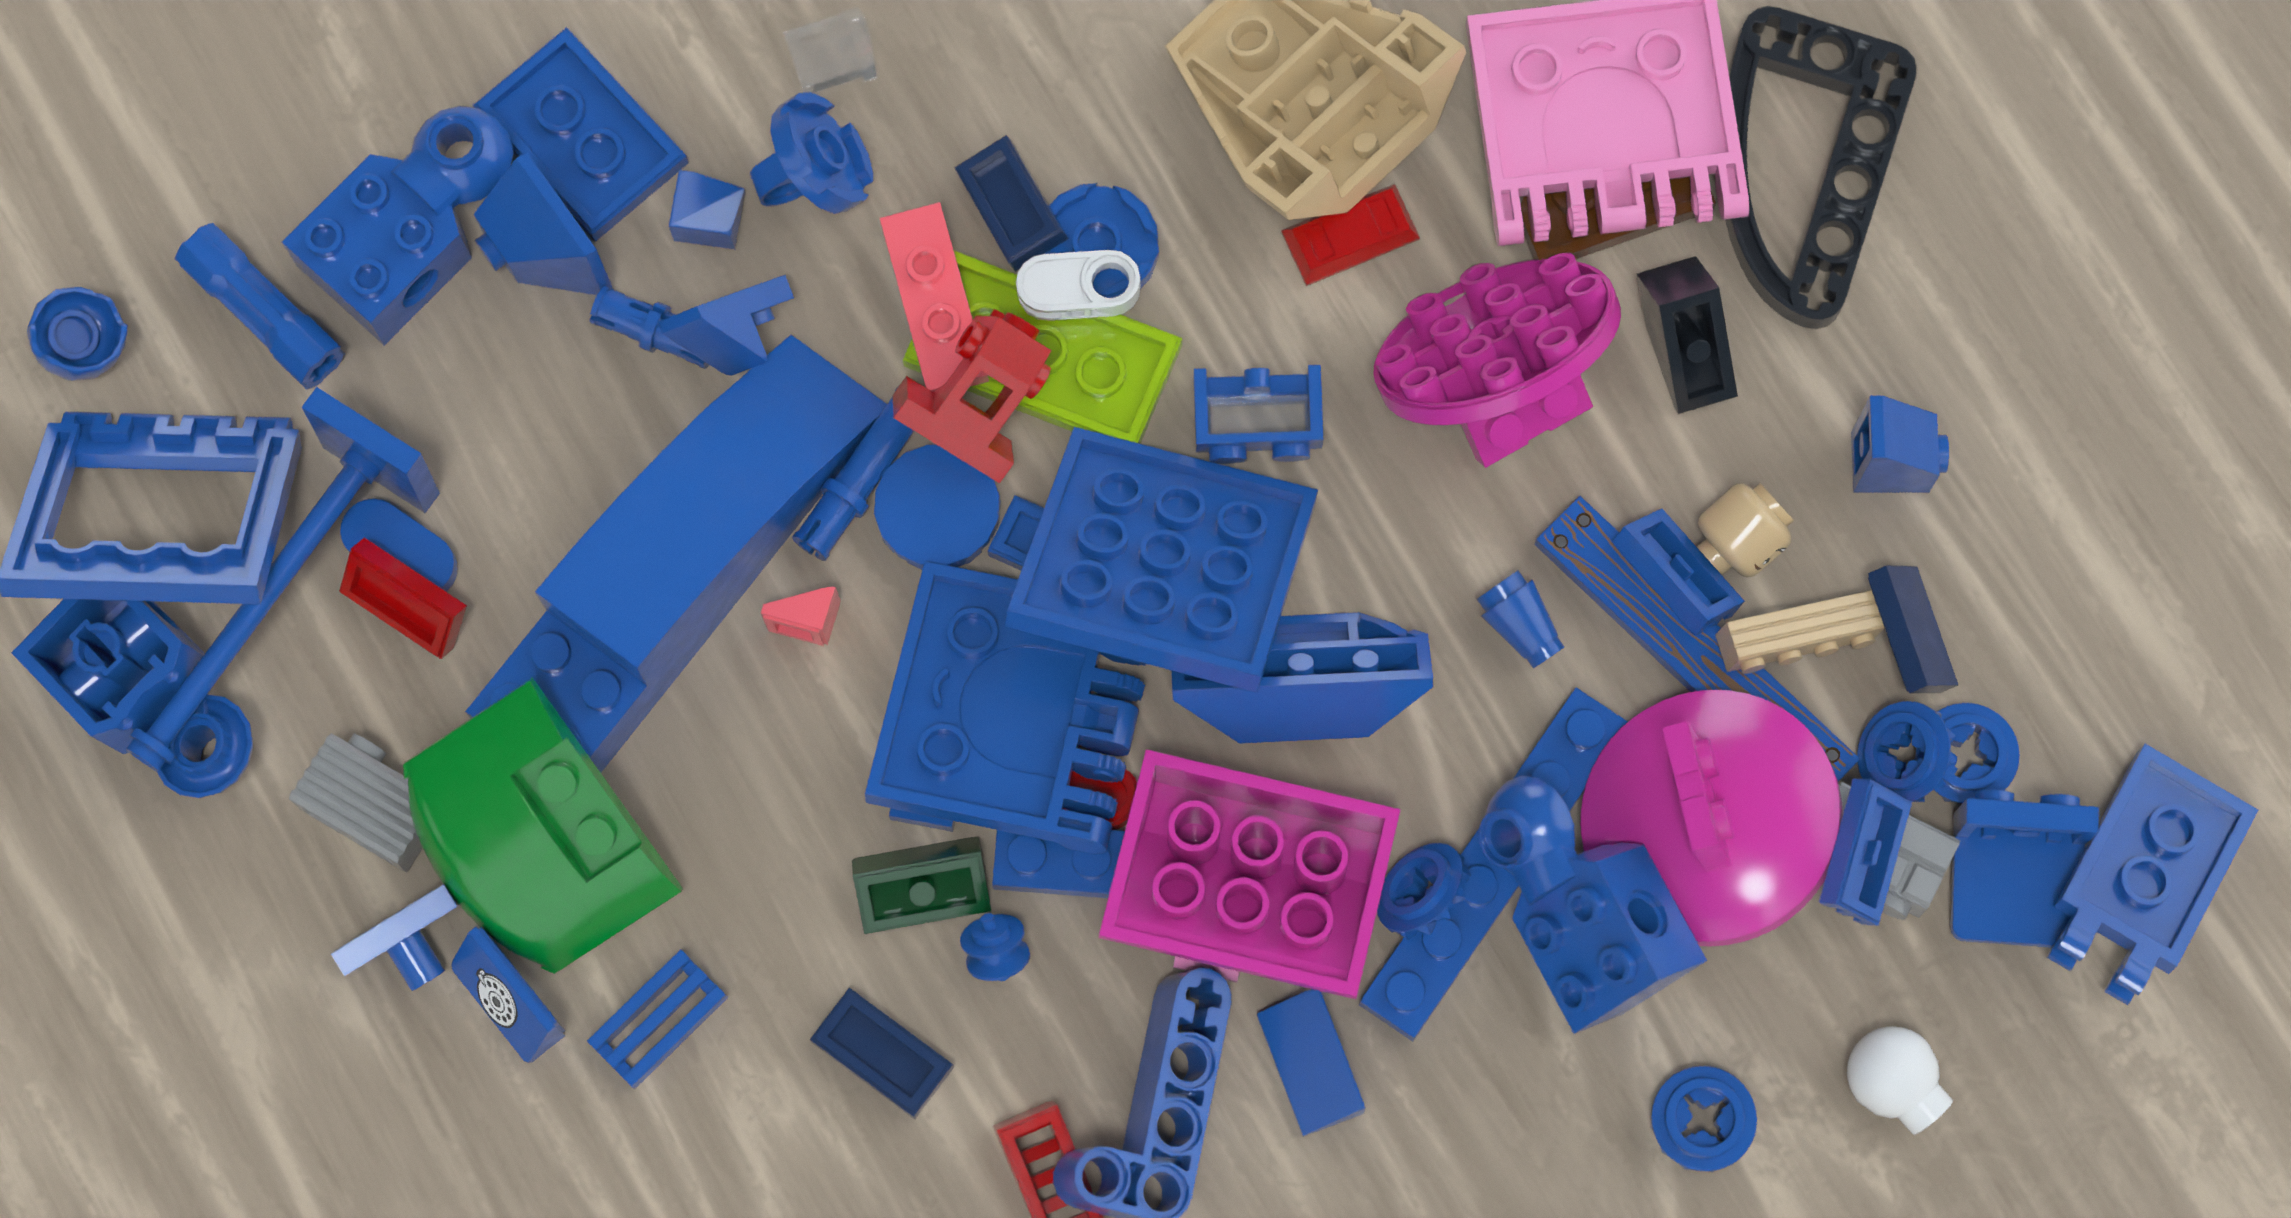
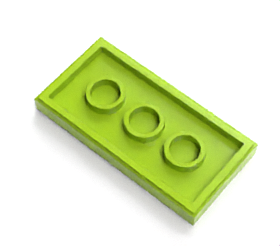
M954 251L972 319L976 315L990 316L993 309L1000 311L1004 315L1007 312L1012 313L1036 327L1040 331L1036 341L1052 350L1045 361V364L1049 365L1051 370L1044 386L1034 398L1029 399L1024 396L1015 410L1069 431H1073V428L1077 427L1141 444L1181 350L1182 338L1121 314L1112 317L1050 321L1036 319L1027 314L1020 305L1016 288L1017 274ZM911 340L903 358L904 367L921 373L913 340ZM988 375L989 382L971 386L967 391L995 401L1005 385Z

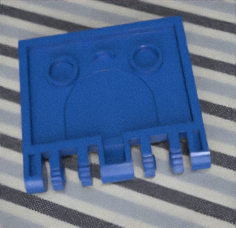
M925 561L865 790L866 803L1057 842L1068 849L1091 854L1105 853L1112 830V824L1105 819L1109 820L1115 816L1118 802L1112 796L1101 792L1069 786L1073 771L1088 779L1118 783V781H1122L1124 778L1125 762L1112 756H1126L1130 752L1139 709L1128 702L1141 701L1145 685L1143 684L1144 682L1134 676L1097 667L1100 654L1117 663L1145 666V663L1005 627L1007 609L1018 579ZM1094 691L1101 696L1092 695L1091 692ZM1081 745L1090 751L1078 749V747Z

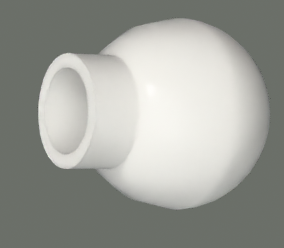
M1884 1027L1865 1035L1852 1050L1847 1066L1850 1089L1856 1100L1874 1114L1887 1118L1898 1117L1908 1130L1915 1135L1938 1119L1952 1104L1953 1100L1938 1084L1940 1077L1938 1060L1928 1042L1919 1034L1906 1028Z

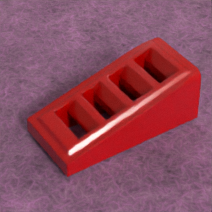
M1049 1101L993 1125L1031 1218H1047V1214L1067 1206L1068 1204H1065L1057 1194L1040 1201L1036 1190L1053 1183V1172L1056 1165L1030 1176L1025 1166L1057 1151H1060L1063 1157L1066 1153L1075 1150L1058 1105L1054 1101ZM1049 1126L1053 1137L1019 1151L1016 1139ZM1083 1169L1082 1182L1084 1187L1090 1194L1094 1195ZM1084 1211L1070 1218L1104 1217L1101 1214Z

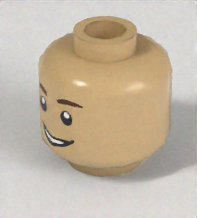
M1737 483L1699 516L1698 526L1706 539L1697 548L1722 575L1732 567L1741 576L1753 577L1788 548L1792 537L1787 526L1794 520L1761 483L1754 489L1746 484Z

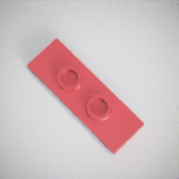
M940 202L880 218L924 384L932 392L938 390L947 382L962 361L963 357L955 353V349L963 332L973 320ZM981 371L971 386L989 382L988 375Z

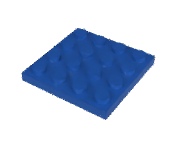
M1074 427L1009 603L1005 627L1258 693L1315 508L1318 489Z

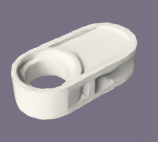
M1113 250L1052 253L1034 256L1022 265L1016 280L1017 295L1021 307L1032 317L1048 321L1112 317L1124 314L1135 305L1139 298L1141 287L1140 274L1135 262L1128 255ZM1111 268L1123 272L1129 281L1126 291L1114 298H1106L1099 295L1094 290L1092 284L1095 276L1102 270Z

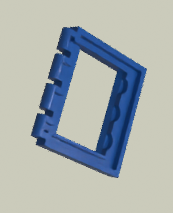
M64 412L61 423H48L0 567L1 597L261 604L302 450L299 429H293L292 419L288 417L247 416L245 417L243 427L237 428L235 416L183 415L180 426H175L172 414L121 413L118 423L112 424L110 413ZM76 467L255 472L236 544H221L209 552H196L189 549L185 543L157 542L150 548L136 551L127 549L122 545L121 541L92 540L86 546L70 549L64 548L58 544L56 539H53Z

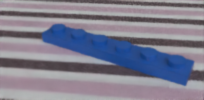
M1576 687L1514 778L1527 776L1541 779L1558 792L1567 804L1570 812L1583 794L1590 772L1598 756L1609 740L1628 721ZM1478 830L1461 854L1465 858L1463 864L1471 874L1468 882L1462 886L1466 899L1455 903L1449 910L1451 920L1441 918L1436 922L1435 928L1430 935L1419 931L1409 940L1403 938L1359 1003V1006L1412 1042L1519 887L1511 873L1497 867L1484 855L1479 843Z

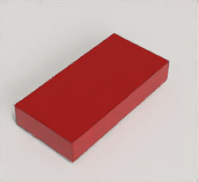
M365 537L351 548L339 592L436 657L444 658L455 647L467 605Z

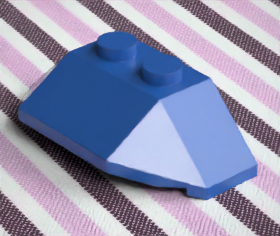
M1360 612L1281 616L1258 693L1171 670L1173 701L1239 744L1369 737L1433 688L1428 633L1415 629L1408 632L1392 622Z

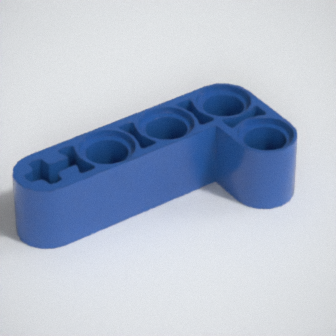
M1197 968L1167 976L1158 985L1153 998L1122 1150L1111 1147H1090L1075 1149L1066 1153L1057 1162L1053 1172V1184L1056 1193L1065 1204L1077 1209L1114 1218H1179L1188 1209L1194 1190L1231 1007V991L1227 981L1220 973L1209 968ZM1190 989V996L1199 1000L1198 1010H1195V1003L1186 1000V991ZM1181 1025H1182V1030H1181V1031L1193 1030L1194 1033H1193V1032L1178 1033V1032H1177V1028H1178V1026H1181ZM1176 1047L1183 1051L1188 1060V1071L1182 1080L1176 1077L1170 1066V1057ZM1163 1111L1171 1116L1175 1124V1135L1169 1144L1164 1143L1157 1132V1121ZM1089 1161L1094 1162L1101 1173V1185L1094 1195L1086 1190L1082 1182V1171ZM1150 1176H1153L1160 1183L1162 1189V1199L1155 1210L1150 1208L1143 1195L1144 1185Z

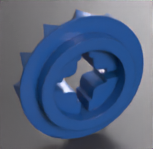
M1913 701L1891 704L1875 714L1862 732L1858 745L1857 756L1860 758L1858 768L1862 779H1871L1911 802H1925V796L1933 789L1944 787L1945 784L1942 778L1947 767L1956 762L1951 754L1950 742L1956 735L1946 727L1942 720L1943 714L1924 704ZM1912 740V746L1921 749L1920 751L1924 753V758H1919L1918 761H1909L1906 766V763L1897 759V756L1889 754V749L1899 750V747H1909Z
M1973 703L1953 704L1937 711L1943 714L1942 720L1946 727L1956 735L1950 740L1952 746L1961 747L1966 740L1971 738L1974 732L1978 734L1974 742L1977 744L1975 755L1983 759L1984 764L1983 766L1972 764L1958 777L1955 775L1958 769L1955 767L1957 756L1951 753L1956 762L1947 767L1942 778L1945 786L1933 790L1941 795L1945 802L1963 803L1966 798H1974L1976 791H2005L2017 773L2020 759L2017 738L2007 721L1990 708ZM1916 748L1914 758L1916 761L1919 758H1924V753L1919 748Z
M1444 843L1427 844L1405 855L1394 865L1384 879L1377 909V915L1381 923L1392 933L1396 932L1409 940L1419 931L1430 935L1435 928L1436 922L1441 918L1451 920L1449 910L1455 903L1466 899L1462 886L1471 877L1470 872L1463 864L1465 858L1453 847ZM1430 881L1433 884V886H1430L1428 889H1426L1429 886Z
M1697 1066L1682 1070L1663 1084L1653 1101L1651 1129L1655 1134L1661 1151L1684 1169L1711 1173L1737 1162L1752 1144L1757 1128V1112L1754 1101L1742 1082L1722 1069ZM1684 1097H1687L1691 1104L1696 1103L1702 1110L1709 1108L1711 1105L1715 1107L1721 1101L1725 1103L1726 1106L1719 1111L1720 1115L1714 1121V1126L1718 1130L1717 1136L1722 1140V1143L1715 1136L1711 1137L1704 1130L1699 1131L1695 1135L1691 1133L1686 1138L1681 1134L1688 1128L1686 1125L1693 1118L1688 1109L1690 1105Z

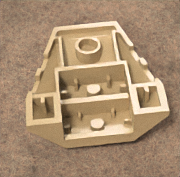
M1214 0L1165 45L1171 59L1246 188L1288 220L1347 213L1435 130L1466 55L1463 44L1421 14L1403 10L1401 15L1372 7L1370 0Z

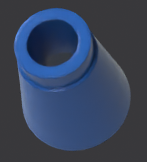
M1519 570L1477 598V601L1485 611L1481 617L1524 659H1527L1533 669L1565 647L1557 637L1558 633L1533 579L1527 583Z

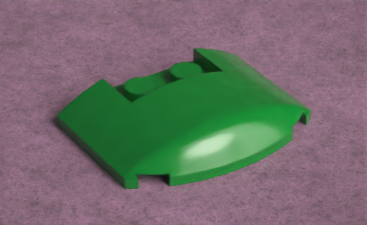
M533 677L403 764L404 779L408 778L409 808L414 828L424 852L442 883L445 884L460 907L494 940L516 955L542 965L541 968L553 974L557 973L682 892L683 888Z

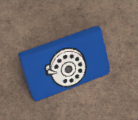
M477 926L469 931L452 960V970L525 1062L531 1063L565 1037L563 1033L565 1030L482 927L479 929Z

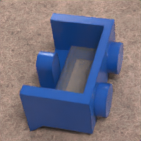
M1308 365L1307 374L1270 375V369L1250 368L1244 370V376L1207 377L1206 368L1194 369L1196 453L1209 452V462L1217 464L1241 463L1247 461V451L1272 450V460L1304 461L1310 459V449H1322L1324 438L1321 365Z

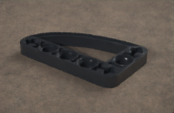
M1765 6L1754 10L1745 20L1729 72L1749 196L1748 217L1725 219L1738 262L1748 281L1763 301L1783 318L1794 324L1809 329H1820L1827 327L1836 320L1845 303L1915 83L1917 65L1912 54L1906 48L1896 43L1783 8ZM1765 26L1777 29L1776 39L1778 41L1774 42L1771 49L1759 46L1761 36L1758 34L1763 33ZM1800 34L1806 36L1802 43L1797 60L1791 58L1790 55L1796 37ZM1819 43H1833L1842 50L1845 58L1844 64L1833 70L1822 69L1813 62L1810 54L1811 49ZM1884 63H1889L1895 66L1894 76L1897 78H1894L1891 82L1885 101L1873 99L1880 79V73L1877 71H1880ZM1757 68L1850 96L1791 280L1775 264L1763 242L1754 216L1750 196L1747 167V136L1751 97ZM1862 116H1873L1879 119L1885 126L1886 138L1875 144L1860 141L1854 135L1852 129L1853 121ZM1846 171L1861 174L1868 183V194L1856 200L1841 196L1834 184L1835 177ZM1837 227L1845 231L1849 236L1851 248L1843 255H1828L1818 246L1816 240L1817 233L1824 228ZM1806 262L1810 263L1813 266H1807ZM1818 270L1830 272L1823 292V298L1832 303L1823 302L1819 310L1808 308V297L1799 292H1810Z

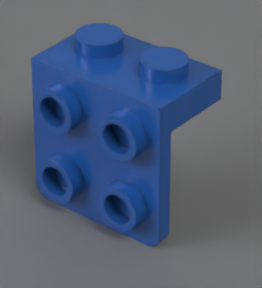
M1980 790L1975 792L1974 798H1966L1954 812L1953 837L1960 840V844L1952 858V935L1957 940L1964 942L2052 948L2071 917L2055 908L2054 905L2079 861L2085 845L2098 833L2099 807L2080 806L2079 797L2065 794L2043 795L2040 797V803L2014 801V793L2004 790Z

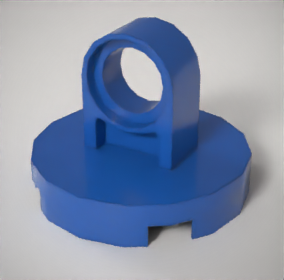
M812 92L797 93L779 105L772 114L770 133L775 153L758 163L750 172L762 205H782L804 195L818 208L836 214L849 211L868 197V194L863 193L864 187L873 182V170L869 154L858 132L851 123L840 128L837 122L826 113L834 107L826 98Z

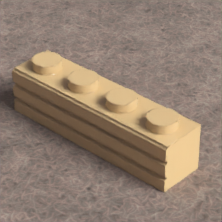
M1870 590L1730 621L1715 636L1727 672L1741 669L1743 674H1748L1763 669L1766 663L1778 661L1779 665L1783 666L1801 660L1802 655L1815 653L1816 657H1824L1837 652L1839 647L1851 645L1852 649L1867 647L1875 643V637L1885 627L1873 592Z

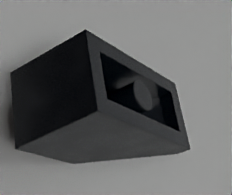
M1694 256L1637 273L1646 329L1676 412L1681 414L1738 397L1720 288L1699 259Z

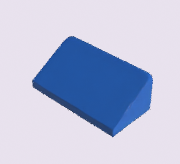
M1309 989L1257 1013V1018L1303 1137L1364 1114L1366 1108L1321 991Z

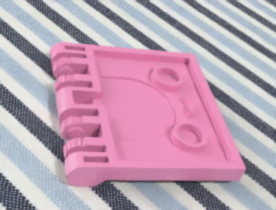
M1597 0L1467 16L1466 30L1492 201L1493 224L1498 246L1524 243V227L1519 198L1521 196H1527L1528 215L1534 242L1547 241L1549 239L1551 223L1544 194L1566 191L1567 224L1572 236H1587L1588 217L1583 189L1594 188L1595 209L1600 234L1645 229L1646 211L1641 182L1652 181V200L1657 226H1673L1676 209L1669 179L1690 177L1691 207L1697 223L1713 220V202L1708 174H1715L1716 195L1721 219L1748 217L1749 196L1717 0Z

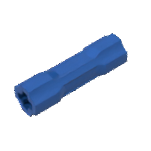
M214 223L199 227L189 239L181 244L174 258L180 264V267L211 297L217 298L240 320L306 390L321 384L332 371L337 369L345 355L340 349L341 346L309 315L303 314L251 264L245 253Z

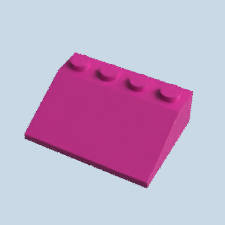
M1146 749L1099 938L1356 999L1401 809Z

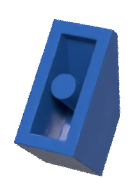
M1883 395L1869 396L1851 431L1853 493H1929L1940 473L1947 472L1949 464V441L1947 435H1938L1937 414Z

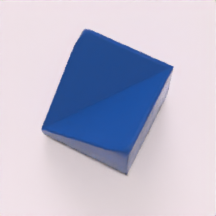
M679 170L669 221V229L673 240L735 249L745 188L696 172Z

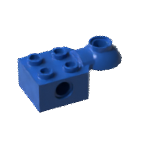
M456 106L440 110L423 123L414 136L411 152L403 160L370 154L282 241V244L298 268L385 346L472 259L465 232L454 208L458 204L479 201L488 196L512 163L513 149L510 135L496 117L482 109ZM467 141L473 143L471 150L465 156L457 159L445 157L449 147L456 142Z
M63 599L11 652L91 737L122 754L129 753L126 748L133 740L130 737L133 730L138 728L145 733L148 731L205 654L155 601ZM207 694L168 747L176 756L170 764L165 762L157 772L164 785L179 795L203 798L222 793L236 783L249 765L254 746L251 725L241 708L225 697ZM216 738L213 753L202 761L203 748L209 741Z
M1520 776L1509 780L1491 798L1486 815L1481 820L1478 830L1481 849L1491 863L1511 873L1522 892L1512 919L1574 1034L1623 1015L1707 961L1644 844L1624 842L1614 845L1605 844L1577 854L1574 849V823L1568 806L1553 787L1539 778Z

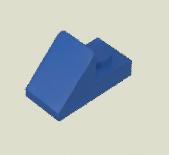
M782 275L698 305L661 320L658 324L663 335L721 373L733 376L766 363L767 354L756 326L774 320L771 307L791 300L794 296L786 275Z

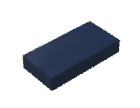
M1007 135L954 167L1007 262L1015 272L1021 269L1022 265L1032 257L1045 254L1068 239L1014 143Z
M1886 565L1868 573V581L1907 692L1909 694L1942 693L1958 686L1959 684L1918 567Z
M848 988L810 1038L811 1043L913 1119L917 1118L954 1068L951 1062L851 988Z

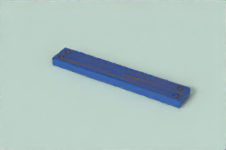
M1581 496L1536 539L1534 545L1690 692L1730 690L1757 696L1778 705L1792 714L1814 735L1826 753L1838 782L1858 763L1860 758L1764 668L1748 674H1743L1741 669L1727 672L1715 636L1721 628L1718 625L1711 628L1707 626L1702 633L1694 636L1612 543L1619 532Z

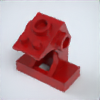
M993 309L990 316L976 315L957 343L955 353L962 356L963 359L947 382L938 390L932 392L906 376L892 395L893 417L988 477L1001 483L1014 465L1011 440L998 432L1024 396L1032 399L1044 386L1051 367L1045 364V361L1052 350L1036 341L1040 333L1036 327L1012 313L1007 312L1004 315L1000 311ZM981 371L1005 385L985 412L962 399Z

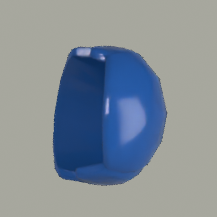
M83 287L55 289L36 304L27 328V337L32 353L47 372L68 381L88 380L97 378L116 364L125 347L127 324L122 320L115 303L110 297L101 293H94L92 290Z

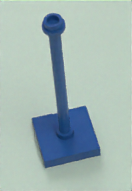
M318 387L314 389L305 401L302 409L322 447L341 459L340 463L344 467L271 564L261 604H241L148 731L145 733L135 728L130 734L133 740L126 750L143 764L157 772L165 762L170 764L176 755L168 749L169 745L364 482L372 484L373 481L378 482L424 513L428 511L440 494L420 452Z

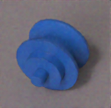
M986 913L963 930L960 936V944L963 951L968 954L966 967L973 977L984 981H1006L1009 977L1019 973L1027 965L1030 959V950L1028 945L1022 941L1024 927L1021 921L1011 915Z

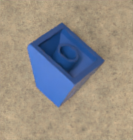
M526 151L518 156L473 214L483 235L475 239V242L495 271L505 265L517 283L597 295L603 286L613 289L597 249Z

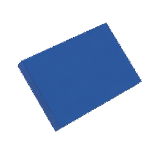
M567 27L473 104L474 108L484 110L501 122L510 135L513 154L516 157L526 151L577 223L595 242L676 175L679 170H682L689 164L685 153Z

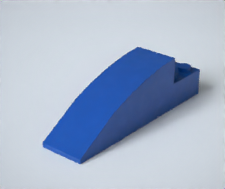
M793 335L788 336L767 355L766 363L751 368L706 407L617 497L535 591L546 612L465 711L467 715L472 718L533 677L601 773L823 495L820 488L826 479L836 478L887 404Z

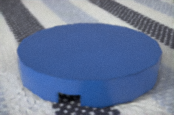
M1097 183L1081 184L1059 194L1049 205L1068 239L1045 254L1099 250L1120 251L1131 257L1137 265L1140 274V289L1152 277L1159 257L1157 225L1147 205L1129 190L1114 185L1111 188L1097 186ZM1109 268L1099 272L1095 276L1092 285L1099 295L1106 298H1114L1126 291L1129 281L1123 272Z
M926 445L905 452L886 469L876 488L874 516L883 542L898 557L906 560L908 564L921 570L925 561L959 567L973 561L982 553V549L988 545L991 537L993 538L999 526L1000 496L992 478L940 446Z

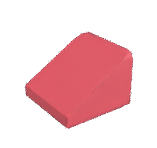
M836 587L821 588L763 604L761 615L769 632L824 646V644L828 645L840 606V597Z

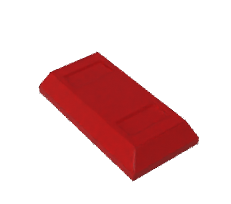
M1395 184L1364 196L1347 213L1312 217L1281 230L1306 286L1420 240L1416 227Z

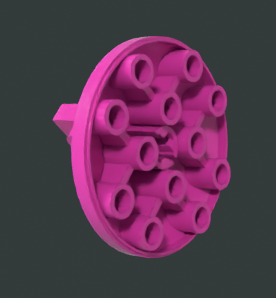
M1570 253L1557 254L1540 261L1517 262L1497 268L1491 263L1477 264L1462 273L1460 282L1439 293H1427L1418 296L1407 305V316L1388 335L1377 354L1374 363V380L1385 405L1397 416L1408 421L1428 425L1461 424L1475 459L1486 468L1529 444L1528 441L1546 430L1552 431L1593 408L1580 374L1603 354L1615 337L1621 320L1620 303L1609 278L1597 268L1577 262L1575 256ZM1465 293L1453 303L1447 306L1444 305V302L1448 299Z
M1730 690L1694 691L1668 698L1645 709L1620 728L1609 740L1598 756L1585 786L1580 816L1581 836L1584 852L1605 844L1614 845L1620 842L1644 844L1698 945L1707 947L1725 946L1741 943L1776 929L1797 914L1814 897L1827 875L1843 817L1842 799L1834 769L1826 753L1814 735L1792 714L1774 703L1747 693Z

